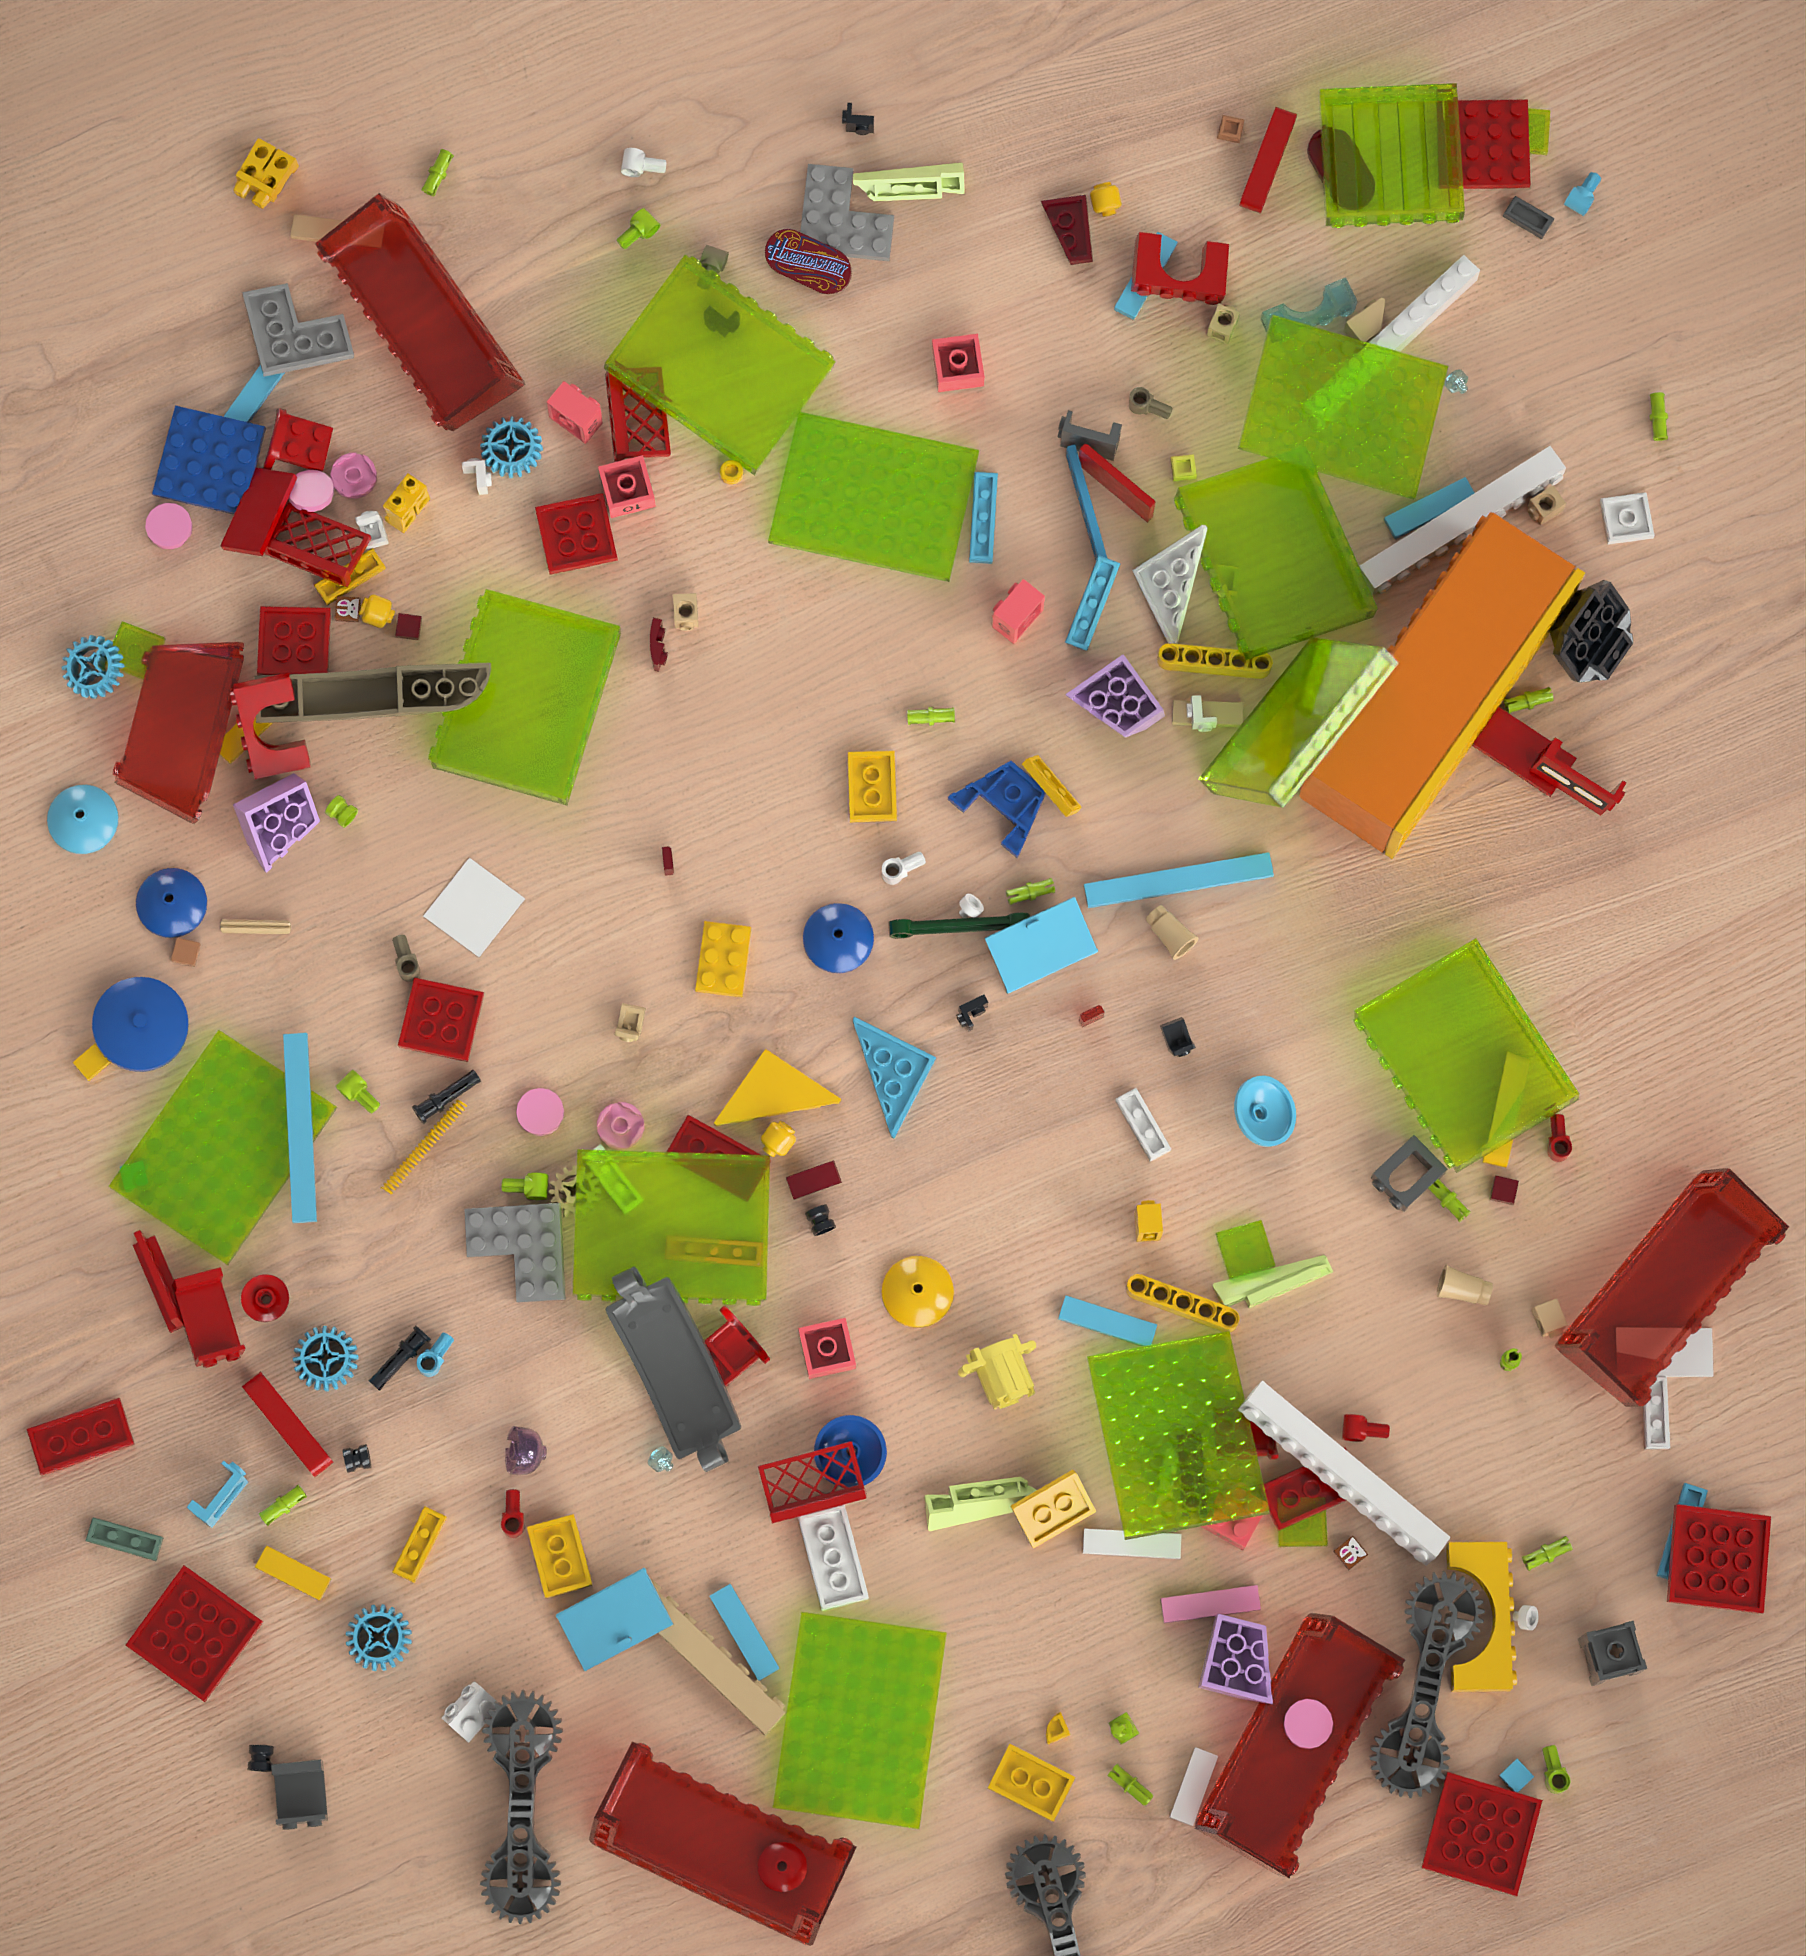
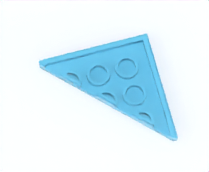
M854 1017L853 1024L891 1138L895 1139L936 1057Z

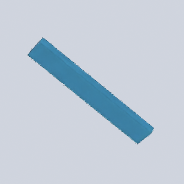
M1067 446L1066 458L1095 560H1097L1098 555L1107 558L1076 446Z

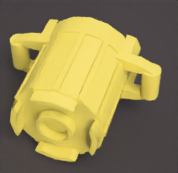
M1014 1334L1012 1335L1013 1338L994 1343L979 1350V1347L970 1351V1354L966 1355L969 1364H964L958 1370V1375L965 1377L968 1374L977 1372L988 1401L994 1410L997 1407L1002 1409L1016 1404L1023 1395L1027 1394L1028 1397H1031L1035 1394L1033 1381L1022 1357L1023 1354H1029L1036 1348L1035 1341L1030 1340L1027 1343L1021 1344L1018 1335Z

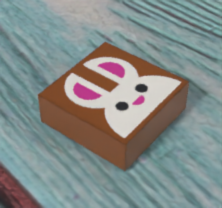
M337 596L335 620L359 622L361 598Z
M1354 1536L1350 1537L1333 1551L1348 1570L1368 1556V1553Z

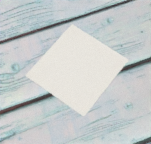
M469 858L423 917L480 957L525 898Z

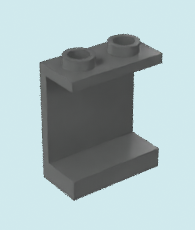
M321 1759L271 1765L272 1775L275 1777L278 1816L276 1825L282 1826L283 1830L297 1829V1824L307 1823V1827L322 1826V1821H328L324 1764Z

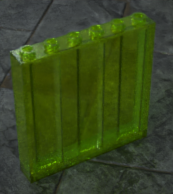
M1457 83L1319 90L1326 226H1331L1332 228H1342L1345 225L1365 227L1368 224L1388 226L1391 223L1411 225L1414 222L1434 224L1437 221L1457 223L1463 220L1465 206Z

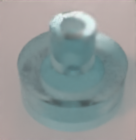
M1461 369L1455 370L1445 379L1444 386L1451 393L1459 391L1463 394L1468 390L1466 386L1468 376Z
M664 1446L658 1447L650 1455L648 1465L656 1472H661L664 1469L670 1471L673 1468V1463L671 1462L673 1455Z

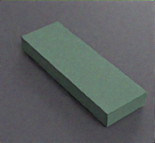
M93 1517L85 1541L157 1561L164 1538Z

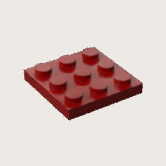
M603 493L535 507L549 575L618 561Z
M260 606L257 675H279L288 672L290 675L328 673L331 608Z
M414 977L398 1047L468 1062L484 999V992Z

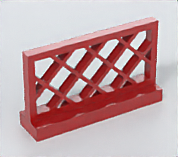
M617 366L607 367L605 380L614 462L642 455L644 458L669 457L671 450L662 367L617 369ZM657 374V383L653 387L642 380L646 375ZM630 375L636 382L629 389L622 383L621 376ZM639 383L649 391L643 399L632 391ZM651 394L657 397L660 402L655 409L645 402ZM628 395L639 402L633 410L624 404V399ZM641 405L651 412L645 421L635 413ZM654 415L662 421V426L658 431L647 423ZM631 416L641 424L635 432L626 425V421ZM643 427L654 434L648 442H645L637 435ZM657 437L664 443L665 450H655L650 446V443ZM633 438L643 445L640 451L629 452V442Z
M288 503L267 545L265 555L348 587L351 582L350 576L368 546L371 535L317 513L308 512L304 509L299 510L291 503ZM292 511L301 515V520L289 524L287 519ZM313 521L321 522L322 528L309 532L307 523ZM304 525L307 533L293 537L291 529ZM334 529L342 531L343 536L332 540L329 539L327 534L328 531ZM289 530L291 539L285 541L276 539L279 533ZM325 533L327 541L314 546L311 537ZM355 537L363 539L359 546L350 548L349 539ZM309 538L312 547L303 550L297 548L296 542ZM345 541L348 549L335 554L332 545ZM330 547L332 555L324 558L317 555V550ZM347 555L351 556L352 560L348 567L338 564L337 559Z
M141 1230L134 1232L137 1243L133 1244V1248L167 1328L172 1333L184 1327L172 1288L174 1278L156 1236L146 1238Z
M852 1441L758 1466L772 1524L867 1499L866 1489ZM848 1447L851 1458L847 1465H844L835 1460L834 1457L838 1450ZM834 1451L832 1457H830L829 1455L825 1454V1453ZM817 1455H822L829 1459L823 1472L810 1465ZM810 1458L808 1463H806L802 1459ZM798 1461L806 1466L799 1478L787 1471L791 1462ZM832 1461L844 1468L838 1481L825 1474ZM851 1462L853 1463L854 1470L849 1468ZM783 1464H787L786 1467H785V1469H782V1468L779 1467V1466H780V1465H783ZM774 1467L782 1472L776 1484L767 1480L765 1469ZM808 1467L821 1474L814 1487L801 1480ZM846 1470L856 1475L858 1485L847 1487L840 1482ZM784 1474L797 1480L791 1493L778 1486ZM823 1476L836 1483L829 1493H824L817 1489ZM799 1483L812 1489L808 1498L801 1500L793 1495ZM768 1484L774 1487L771 1493ZM838 1485L844 1488L835 1491ZM778 1489L788 1495V1498L784 1505L774 1507L772 1495ZM814 1491L817 1492V1493H819V1494H821V1495L812 1497ZM791 1498L797 1500L795 1502L788 1503Z

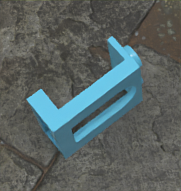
M223 1461L221 1463L233 1475L206 1509L194 1500L187 1506L195 1516L211 1528H213L248 1483L244 1477L246 1473L234 1462L227 1464Z

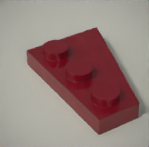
M1086 194L1041 201L1070 265L1093 262Z

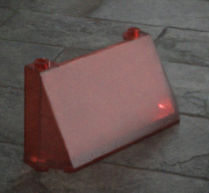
M243 642L153 645L148 652L144 651L141 664L144 665L145 675L124 756L120 762H115L112 775L116 776L114 783L189 823L195 824L199 821L202 810L199 807L209 797L232 708L230 692L234 691V684L239 681L244 661V655L239 654V651L243 652Z

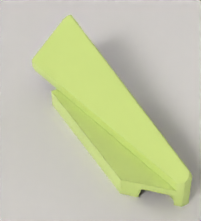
M963 163L853 174V184L855 186L858 185L873 201L942 198V192L965 194Z
M1322 1255L1216 1282L1213 1284V1289L1222 1305L1230 1307L1245 1300L1248 1308H1252L1333 1273L1327 1257Z
M1022 1477L949 1486V1495H925L924 1497L928 1530L933 1531L1012 1513L1011 1505L1037 1490L1029 1486L1028 1481Z

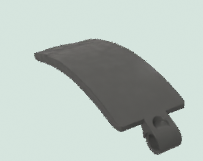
M634 1266L613 1276V1284L623 1299L607 1306L605 1309L643 1381L676 1458L682 1459L697 1451L698 1460L705 1472L727 1463L729 1459L721 1439L739 1431L741 1423L716 1364L675 1285L669 1277H666L647 1286Z

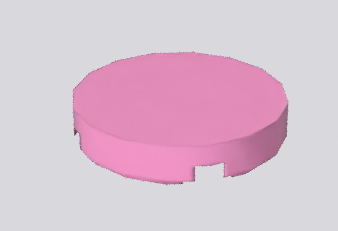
M348 453L342 455L332 466L330 478L334 489L346 498L358 499L366 496L373 490L377 482V472L374 463L363 454Z
M306 470L296 474L297 480L289 496L290 503L295 508L315 512L322 510L330 504L334 495V485L328 475L318 470Z
M164 503L150 511L146 518L145 528L149 539L158 547L174 549L182 546L190 537L193 524L189 513L182 506L175 503Z
M537 1088L528 1091L521 1097L517 1104L516 1114L519 1124L526 1132L536 1136H545L559 1128L564 1118V1108L561 1099L556 1093L549 1089Z
M626 1102L614 1103L606 1106L600 1113L597 1120V1132L601 1141L608 1147L616 1150H627L641 1140L644 1133V1119L635 1106Z
M1304 1699L1290 1706L1285 1714L1283 1726L1286 1736L1292 1743L1300 1748L1311 1749L1319 1747L1327 1741L1332 1733L1333 1721L1331 1713L1325 1705L1317 1700Z

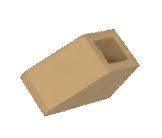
M1383 297L1377 301L1375 299L1370 301L1359 314L1355 312L1346 319L1344 331L1360 351L1381 332L1386 301Z

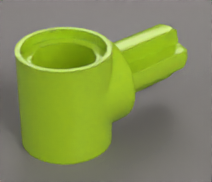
M642 208L633 215L630 220L631 227L617 238V242L621 248L627 249L639 237L642 239L652 237L661 225L645 208Z
M353 1069L335 1086L349 1101L357 1100L369 1113L375 1112L380 1106V1103L366 1090L368 1084Z
M528 1173L525 1175V1179L504 1178L501 1186L502 1192L524 1193V1196L530 1200H546L548 1196L549 1175L545 1173Z
M1127 1712L1108 1723L1111 1727V1734L1118 1739L1120 1745L1140 1734Z
M1555 1745L1544 1747L1542 1751L1547 1771L1544 1772L1546 1788L1553 1794H1560L1569 1788L1571 1783L1570 1776L1566 1771V1767H1561L1557 1747ZM1554 1775L1562 1777L1564 1785L1561 1789L1553 1786L1552 1778Z

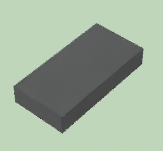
M1517 196L1513 198L1503 214L1504 218L1540 239H1543L1555 219Z

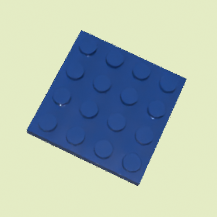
M175 405L152 495L234 515L244 492L249 489L266 427Z

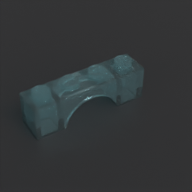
M1345 277L1325 286L1323 301L1314 310L1297 312L1282 303L1263 311L1261 322L1272 344L1278 341L1283 343L1288 341L1292 335L1297 333L1305 334L1316 325L1324 326L1332 322L1333 318L1338 316L1346 317L1352 314L1356 309L1357 299Z

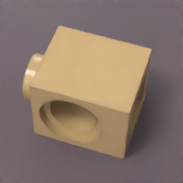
M1218 304L1208 327L1207 336L1228 344L1237 325L1240 312L1230 305L1223 306ZM1226 319L1230 324L1222 325L1219 323V320Z
M1554 485L1530 499L1527 506L1528 513L1534 521L1537 520L1542 525L1561 513L1566 506V502ZM1547 503L1551 509L1544 510L1539 504Z
M696 593L673 594L675 628L688 631L694 629V627H699ZM684 609H689L692 611V614L688 617H683L680 615V612Z
M1557 1298L1535 1306L1532 1309L1542 1337L1549 1335L1550 1338H1554L1564 1333L1563 1329L1568 1324Z

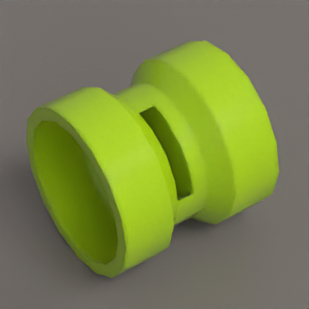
M341 795L336 796L325 810V814L330 818L334 817L337 819L338 824L343 828L347 827L358 813V809L353 805H348Z

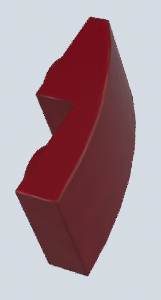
M653 617L650 630V653L654 671L659 672L661 665L665 666L668 652H665V644L658 642L663 641L666 628H663L662 619Z
M834 1160L786 1177L793 1200L842 1183Z

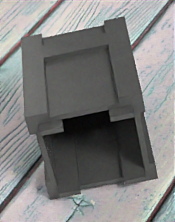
M1634 1621L1587 1632L1578 1638L1580 1648L1584 1650L1591 1674L1589 1676L1591 1686L1599 1685L1606 1680L1625 1675H1637L1647 1669L1635 1634L1636 1627ZM1613 1644H1616L1617 1648H1622L1623 1652L1619 1654L1620 1658H1615L1614 1655L1610 1654L1609 1651L1612 1649Z

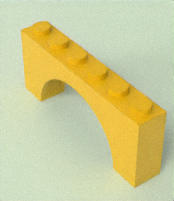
M1449 1542L1446 1545L1447 1570L1459 1571L1473 1578L1486 1593L1492 1610V1630L1483 1651L1469 1662L1450 1667L1451 1692L1513 1690V1685H1517L1516 1670H1512V1661L1516 1660V1648L1511 1646V1636H1515V1623L1510 1621V1612L1514 1611V1598L1509 1597V1587H1513V1574L1508 1572V1563L1512 1562V1549L1507 1547V1542Z

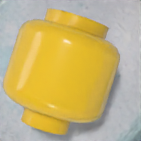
M1111 182L1093 186L1094 190L1090 192L1093 211L1095 213H1102L1103 217L1115 215L1116 209L1122 206L1118 187L1112 185Z
M373 594L369 598H364L359 615L362 616V622L377 628H383L386 622L389 624L392 622L395 610L391 609L392 602L390 600Z
M781 1120L779 1123H770L761 1136V1142L765 1145L763 1150L772 1157H775L776 1154L785 1156L796 1141L795 1130Z

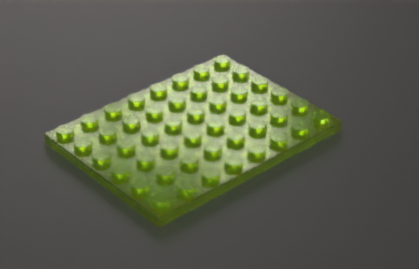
M1272 315L1238 449L1414 500L1417 495L1448 366Z
M799 412L768 543L950 582L979 450Z
M218 1030L114 1177L109 1188L228 1266L290 1177L285 1072ZM311 1090L314 1143L337 1110V1106Z
M1230 1331L1087 1356L1125 1540L1269 1514V1506L1250 1421L1238 1410L1245 1401Z
M801 1612L773 1809L919 1830L947 1632Z

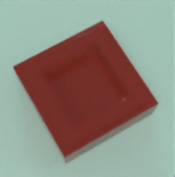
M1097 1005L1080 1014L1079 1022L1082 1028L1104 1018L1105 1012L1101 1005Z

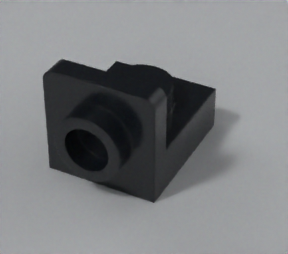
M985 994L960 1005L958 1008L959 1014L956 1015L962 1028L966 1026L968 1032L973 1030L974 1026L969 1016L977 1017L986 1012L985 1008L988 1007L989 1002Z

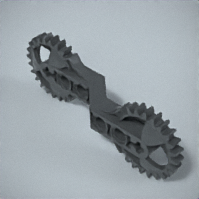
M1442 1571L1441 1578H1438L1435 1572H1433V1580L1430 1581L1427 1577L1423 1576L1425 1584L1421 1585L1416 1582L1415 1585L1418 1591H1409L1411 1596L1414 1597L1413 1600L1407 1599L1405 1601L1411 1608L1405 1609L1404 1612L1412 1616L1406 1619V1623L1414 1624L1409 1629V1632L1416 1640L1420 1653L1412 1696L1405 1712L1387 1722L1389 1730L1380 1729L1383 1735L1382 1738L1374 1737L1378 1745H1371L1370 1748L1376 1754L1369 1756L1370 1760L1377 1762L1371 1765L1372 1770H1379L1375 1778H1383L1381 1786L1385 1787L1389 1784L1390 1793L1398 1789L1399 1797H1402L1404 1791L1408 1792L1409 1798H1412L1414 1791H1417L1419 1797H1422V1789L1424 1788L1427 1792L1431 1793V1784L1439 1787V1783L1436 1780L1437 1777L1445 1779V1775L1441 1770L1449 1769V1766L1443 1763V1761L1450 1759L1449 1755L1443 1754L1449 1748L1448 1745H1440L1446 1738L1438 1728L1435 1720V1710L1442 1674L1448 1658L1456 1651L1467 1646L1465 1638L1474 1640L1471 1632H1480L1476 1623H1483L1484 1620L1478 1617V1614L1485 1613L1484 1609L1478 1608V1605L1483 1603V1599H1475L1480 1592L1478 1590L1471 1591L1473 1583L1469 1582L1465 1585L1464 1576L1456 1580L1455 1572L1451 1574L1450 1578H1447L1445 1571ZM1437 1582L1440 1584L1443 1598L1438 1599L1434 1585ZM1466 1589L1467 1591L1453 1603L1458 1595ZM1416 1601L1431 1604V1611L1415 1607ZM1444 1606H1447L1451 1612L1450 1614L1446 1613L1444 1617V1622L1448 1626L1442 1623H1435V1620L1441 1621L1442 1615L1438 1610L1443 1609ZM1457 1611L1474 1616V1620L1469 1621L1457 1618ZM1436 1629H1442L1445 1632V1637L1441 1641H1435L1432 1638V1633ZM1454 1633L1455 1639L1451 1640L1452 1634ZM1430 1653L1439 1655V1661L1434 1665L1426 1662V1657ZM1419 1704H1425L1429 1707L1428 1712L1423 1716L1415 1713V1708ZM1411 1729H1421L1422 1736L1419 1739L1410 1738L1409 1732ZM1410 1745L1414 1746L1413 1756L1416 1759H1411L1410 1763H1407L1404 1755H1409ZM1381 1747L1397 1750V1758L1380 1753ZM1423 1758L1440 1762L1439 1766L1423 1765ZM1399 1767H1401V1768L1393 1775V1777L1389 1780L1388 1777H1389L1392 1773H1394ZM1415 1770L1420 1783L1416 1787L1411 1773Z
M525 1690L521 1691L519 1697H517L515 1691H512L511 1699H508L506 1695H502V1704L495 1701L494 1706L497 1710L489 1709L488 1714L492 1718L484 1719V1723L490 1726L482 1730L483 1733L489 1734L484 1739V1743L492 1744L487 1751H496L493 1760L504 1769L508 1776L509 1808L507 1837L503 1844L491 1854L494 1863L487 1861L485 1864L490 1871L483 1870L481 1873L482 1876L487 1878L480 1882L481 1886L487 1887V1889L482 1891L481 1895H489L485 1904H494L492 1913L497 1910L501 1911L499 1919L508 1915L509 1923H511L514 1917H517L519 1924L522 1923L524 1917L527 1918L529 1923H532L533 1915L541 1919V1910L549 1913L550 1908L547 1904L555 1905L556 1900L552 1896H559L560 1891L554 1887L561 1885L560 1880L554 1879L560 1875V1871L552 1870L556 1865V1861L548 1863L551 1853L541 1846L535 1836L534 1812L536 1777L539 1771L552 1760L553 1757L549 1751H558L554 1743H561L562 1739L556 1736V1734L562 1733L563 1728L556 1727V1725L562 1722V1718H554L558 1709L550 1710L552 1701L544 1704L543 1694L538 1699H535V1691H532L528 1697ZM507 1704H510L517 1719L514 1718ZM535 1704L539 1705L534 1717L530 1719L528 1716ZM521 1725H524V1728L529 1731L525 1734L524 1742L520 1743L521 1732L517 1730ZM495 1727H511L510 1734L493 1733L492 1729ZM536 1727L553 1728V1733L536 1734ZM509 1749H510V1757L506 1755L507 1752L509 1751ZM521 1749L526 1750L529 1753V1759L525 1761L519 1760L516 1752ZM519 1774H525L529 1778V1783L527 1785H520L516 1781V1777ZM523 1828L528 1836L524 1839H519L515 1836L514 1830ZM517 1853L525 1854L527 1862L523 1864L517 1863L514 1855ZM521 1871H524L522 1881L526 1883L523 1888H519V1884L516 1883ZM507 1879L508 1887L490 1886V1880ZM534 1879L551 1880V1886L533 1887ZM513 1895L515 1898L507 1910L504 1907L510 1896ZM527 1895H529L530 1899L532 1900L533 1904L536 1906L537 1909L534 1910Z
M1046 1834L1043 1836V1841H1039L1034 1836V1843L1032 1844L1024 1840L1025 1848L1017 1846L1018 1855L1010 1854V1859L1014 1863L1009 1862L1006 1864L1007 1869L1010 1870V1872L1005 1873L1006 1879L1010 1880L1006 1883L1007 1888L1013 1889L1010 1892L1011 1898L1019 1896L1016 1901L1017 1905L1019 1906L1025 1902L1024 1911L1036 1916L1044 1923L1050 1937L1054 1956H1080L1072 1923V1912L1082 1896V1892L1078 1888L1085 1887V1882L1079 1880L1086 1878V1872L1080 1871L1085 1868L1084 1862H1078L1081 1854H1073L1075 1850L1073 1845L1066 1848L1065 1839L1060 1844L1057 1843V1836H1054L1052 1841H1048ZM1054 1848L1051 1861H1049L1050 1850ZM1075 1866V1871L1059 1876L1057 1867ZM1043 1872H1047L1049 1875L1050 1885L1046 1886L1045 1878L1042 1875ZM1033 1874L1034 1883L1017 1886L1015 1880ZM1054 1894L1059 1899L1055 1903H1049L1046 1901V1897ZM1056 1918H1063L1065 1924L1057 1927L1052 1924V1921Z

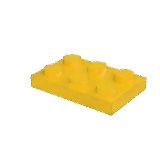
M895 751L848 752L850 823L897 821Z
M704 921L695 992L743 997L751 937L750 926Z
M1074 1470L1067 1472L1010 1506L1033 1548L1096 1512Z
M574 1514L527 1527L545 1598L593 1586Z
M1009 1744L987 1789L1054 1822L1076 1777Z

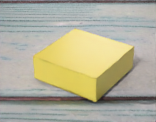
M1194 454L1171 457L1173 481L1196 479Z

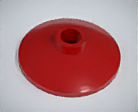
M269 1274L258 1275L250 1279L244 1286L241 1293V1304L245 1313L253 1320L271 1322L285 1313L289 1305V1291L285 1283L278 1277ZM269 1296L271 1300L269 1303L264 1304L262 1303V1298Z
M773 1843L759 1857L758 1873L760 1879L768 1888L774 1891H791L798 1887L806 1876V1858L803 1852L792 1843ZM779 1862L787 1864L785 1871L778 1870L777 1865Z

